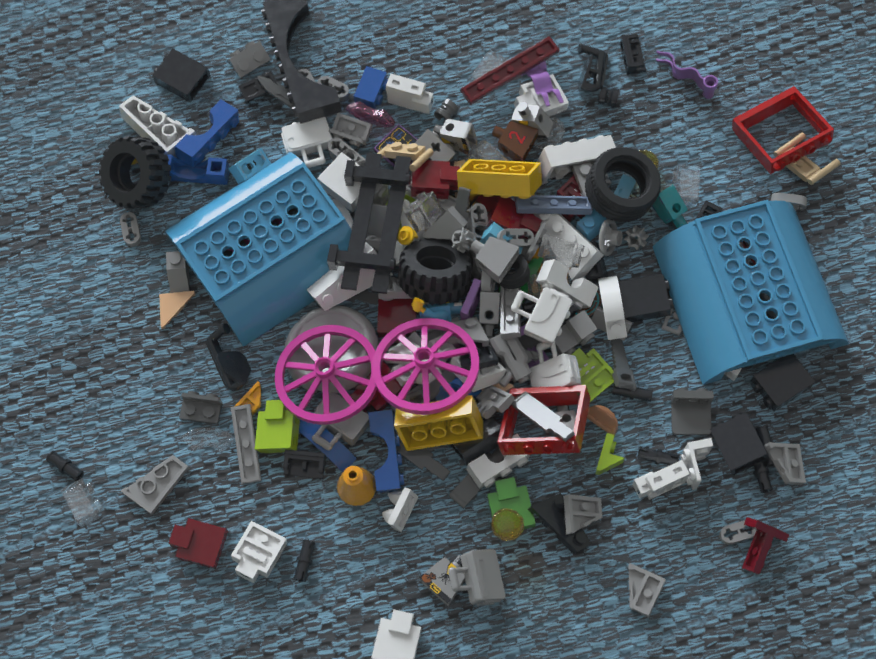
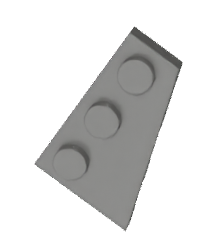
M172 455L154 467L144 477L141 476L135 480V483L122 489L121 492L153 515L188 471L189 467Z

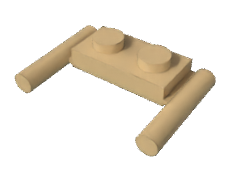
M801 132L773 152L774 156L777 157L794 148V146L806 139V135ZM803 156L797 162L791 163L786 167L803 181H808L810 185H813L841 163L838 159H835L820 169L814 162Z
M394 142L391 145L387 144L377 154H382V158L396 159V156L411 157V160L414 162L409 166V169L414 172L434 154V151L431 148L426 150L425 146H419L414 143L401 144V142Z

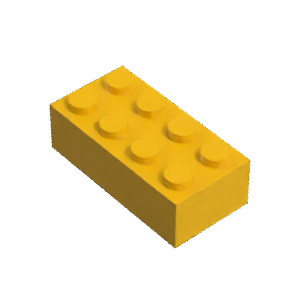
M469 159L457 171L458 190L459 187L471 189L470 196L483 194L485 197L500 195L502 198L517 196L520 199H528L542 185L541 163Z
M472 395L466 396L452 408L435 414H411L396 408L394 427L406 451L483 439V418Z

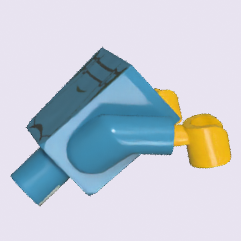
M415 297L412 307L415 312H419L420 319L437 318L452 322V314H460L462 302H446L443 305L434 303L432 305Z

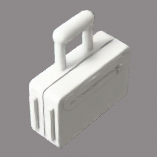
M326 117L301 124L300 122H293L291 125L282 127L281 136L286 153L292 152L297 157L302 156L308 168L322 165L326 162L323 150L328 149V142L332 139L331 133L328 132L329 125L327 124ZM318 151L320 158L308 161L307 154Z
M544 288L539 299L519 291L511 305V310L529 318L524 329L525 335L551 346L556 336H560L562 333L561 326L564 319H568L570 316L569 309L573 301L567 295L552 288ZM524 298L536 303L532 314L519 309Z
M555 341L551 346L542 342L537 344L536 349L540 364L530 368L532 373L529 376L532 387L581 384L576 356L569 354L558 356ZM551 347L553 358L544 362L542 350Z

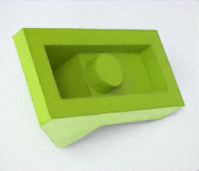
M606 434L595 472L596 475H600L624 462L625 458L610 454L614 453L617 443L613 441V434Z

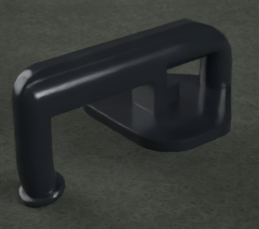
M579 43L578 53L589 54V57L580 75L577 90L596 92L604 85L608 54L603 50ZM593 56L597 57L595 69L590 68ZM594 78L593 84L586 82V79Z
M223 323L222 326L207 338L206 345L223 384L231 391H238L246 384L251 367L241 352H222L218 339L224 334H229L231 331L230 326L227 323Z

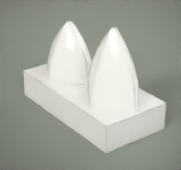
M406 487L403 490L388 493V497L395 507L382 512L386 523L399 532H402L418 499V496Z

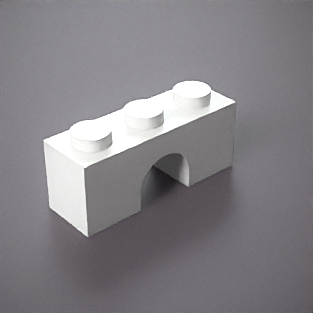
M555 259L544 261L536 282L542 285L543 289L552 288L567 295L579 310L591 307L598 286L585 278L574 279L570 286L567 282L568 267Z
M517 433L516 435H514V436L512 437V439H513V438H520V436H519L518 433ZM483 454L470 462L466 470L479 489L484 486L488 488L495 483L496 478L509 475L512 472V468L517 465L518 467L525 465L529 461L530 455H503L504 460L502 462L494 463Z

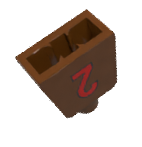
M510 121L506 129L496 125L492 136L499 139V151L514 161L524 162L538 138L539 129Z

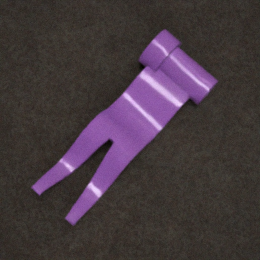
M657 50L658 55L667 56L672 60L671 62L667 59L656 58L657 62L667 63L671 66L673 76L676 79H693L697 86L703 90V96L706 99H711L714 96V91L718 85L716 76L707 75L703 78L696 68H679L675 65L674 56L671 53Z
M546 61L522 74H527L532 79L535 92L538 96L542 95L546 107L550 106L547 93L553 92L559 103H564L559 89H554L552 86L550 75L546 72Z

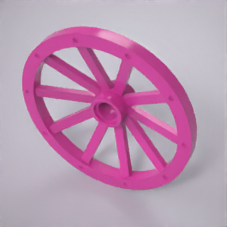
M437 318L415 319L397 326L381 340L372 361L374 382L381 396L395 408L418 415L440 413L457 405L472 391L478 379L480 369L478 350L469 334L456 324ZM421 329V347L417 348L403 335ZM428 329L446 331L431 348H428ZM453 335L466 346L436 353ZM398 340L414 355L388 354L386 351ZM470 354L471 369L469 371L440 360ZM382 360L410 362L381 377ZM436 367L465 376L467 379L462 387L455 392ZM414 369L398 397L386 387V383ZM421 373L424 404L405 401V397ZM429 373H432L449 394L448 398L430 403Z
M324 325L309 329L294 338L279 357L275 370V386L278 396L290 413L305 422L327 425L345 421L362 411L376 393L377 387L372 373L375 349L361 333L345 326ZM331 335L349 338V340L331 358H329ZM324 336L323 357L319 358L306 343ZM356 342L368 354L337 362ZM302 347L315 363L289 362V360ZM371 362L370 380L338 370ZM286 368L313 371L286 386L284 385ZM329 368L328 371L322 372L323 369ZM336 377L365 385L367 388L362 396L354 402ZM315 378L300 405L296 406L289 399L287 393ZM322 382L324 414L305 411V408ZM330 382H332L349 404V407L335 413H330Z

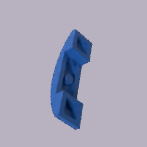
M300 419L299 433L321 453H324L329 461L342 473L357 460L339 440L329 451L312 440V436L322 425L308 423ZM326 428L320 435L328 442H331L334 438Z

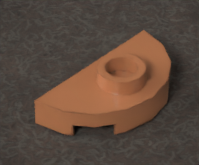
M602 405L589 407L587 419L607 433L615 436L618 430V421L614 413Z

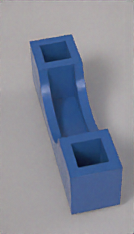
M220 100L210 110L212 127L209 131L201 135L186 134L175 145L176 157L192 168L201 163L205 155L209 151H213L216 144L221 139H224L227 133L239 123L238 110L223 100Z
M166 154L169 158L168 164L171 165V181L228 185L230 174L228 168L230 166L227 159L208 158L192 168L173 155Z
M392 410L368 412L371 434L383 439L388 447L386 462L382 467L374 471L376 491L383 493L402 490L401 485H405L404 474L400 473L399 466L403 465L402 455L398 454L397 446H400V437L395 432V415Z

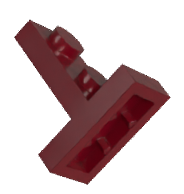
M746 517L744 525L755 529L756 532L742 568L760 575L768 551L772 546L773 538L787 542L790 534L759 520Z

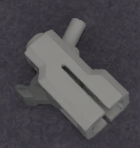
M500 334L491 338L489 344L506 369V374L499 384L505 388L511 379L513 383L519 382V384L529 380V375L532 372L527 364L531 360L535 362L539 360L537 352L526 350L518 338L501 339Z

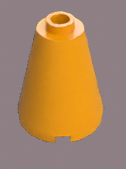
M350 466L345 469L338 479V494L348 505H364L375 495V478L367 469Z

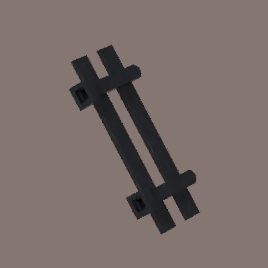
M367 153L364 167L356 166L354 160H347L344 174L346 186H354L355 181L361 182L348 251L339 250L338 245L330 244L327 258L329 270L337 271L338 266H345L341 289L356 291L360 269L363 268L375 270L371 292L387 294L391 270H395L396 265L394 253L406 187L411 182V174H409L411 157L396 156L394 170L380 168L382 154ZM376 185H391L378 254L364 253Z

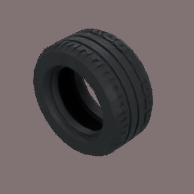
M627 147L611 148L601 153L590 168L585 181L586 196L592 207L603 217L616 222H631L643 217L652 207L661 190V177L651 159L640 151ZM612 171H622L631 175L640 188V196L627 199L615 195L606 183L605 174Z

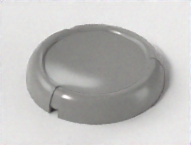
M336 305L326 311L319 307L302 316L291 328L285 341L284 349L298 335L309 329L324 325H340L356 330L368 339L375 351L379 345V340L373 325L363 314L355 309ZM331 335L329 358H331L349 340V338ZM324 336L306 343L319 358L323 357ZM356 342L337 362L368 354ZM302 347L289 360V362L315 363ZM371 362L338 370L366 378L371 372ZM287 368L294 381L313 372ZM329 368L323 369L322 372L328 371ZM336 377L346 391L358 385V383ZM315 378L301 385V387L309 390ZM321 382L317 390L323 393ZM330 382L329 393H339L332 382Z

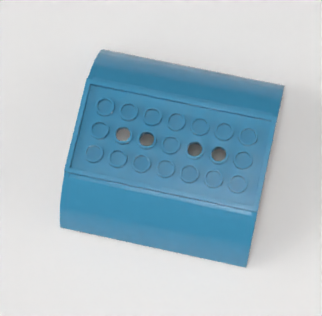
M289 152L246 181L236 185L164 230L173 246H176L223 314L243 347L315 301L307 289L329 271L327 258L330 244L338 245L339 250L348 251L352 232L342 213L311 171L292 152ZM292 208L298 210V213L294 216L288 214V211ZM278 218L282 220V223L280 225H272V221L274 219ZM241 240H250L247 246L240 245ZM232 249L234 252L231 256L226 257L223 255L225 250Z
M764 200L697 218L665 235L652 247L664 280L668 279L670 287L668 292L670 297H672L676 314L702 385L719 381L726 372L826 344H829L830 349L849 344L794 206L789 202ZM739 242H747L749 248H741ZM751 258L755 260L756 265L749 266L746 263V259ZM766 293L769 296V300H761L759 294ZM766 312H775L776 318H768Z

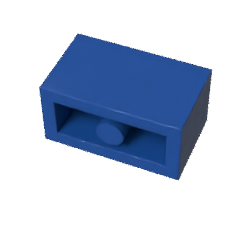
M366 66L354 94L355 105L371 110H376L377 105H381L383 100L382 93L383 90H386L388 81L387 72Z

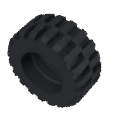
M120 137L115 142H112L108 146L109 149L104 151V157L100 160L101 169H99V175H101L100 183L104 186V193L109 195L108 198L113 203L124 208H148L156 205L165 196L164 192L168 191V182L171 181V165L168 164L169 158L164 154L165 150L156 141L145 137ZM135 158L140 167V179L136 187L133 185L130 177L131 164Z
M423 238L420 241H413L400 254L398 271L400 287L410 298L414 299L417 297L432 305L434 303L443 305L446 302L452 303L456 299L459 300L468 292L471 283L473 262L467 250H465V253L458 251L452 247V241H447V239Z

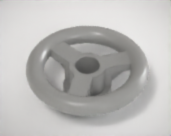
M606 219L599 232V248L604 256H609L613 253L616 246L621 245L623 235L621 231L617 230L615 221Z

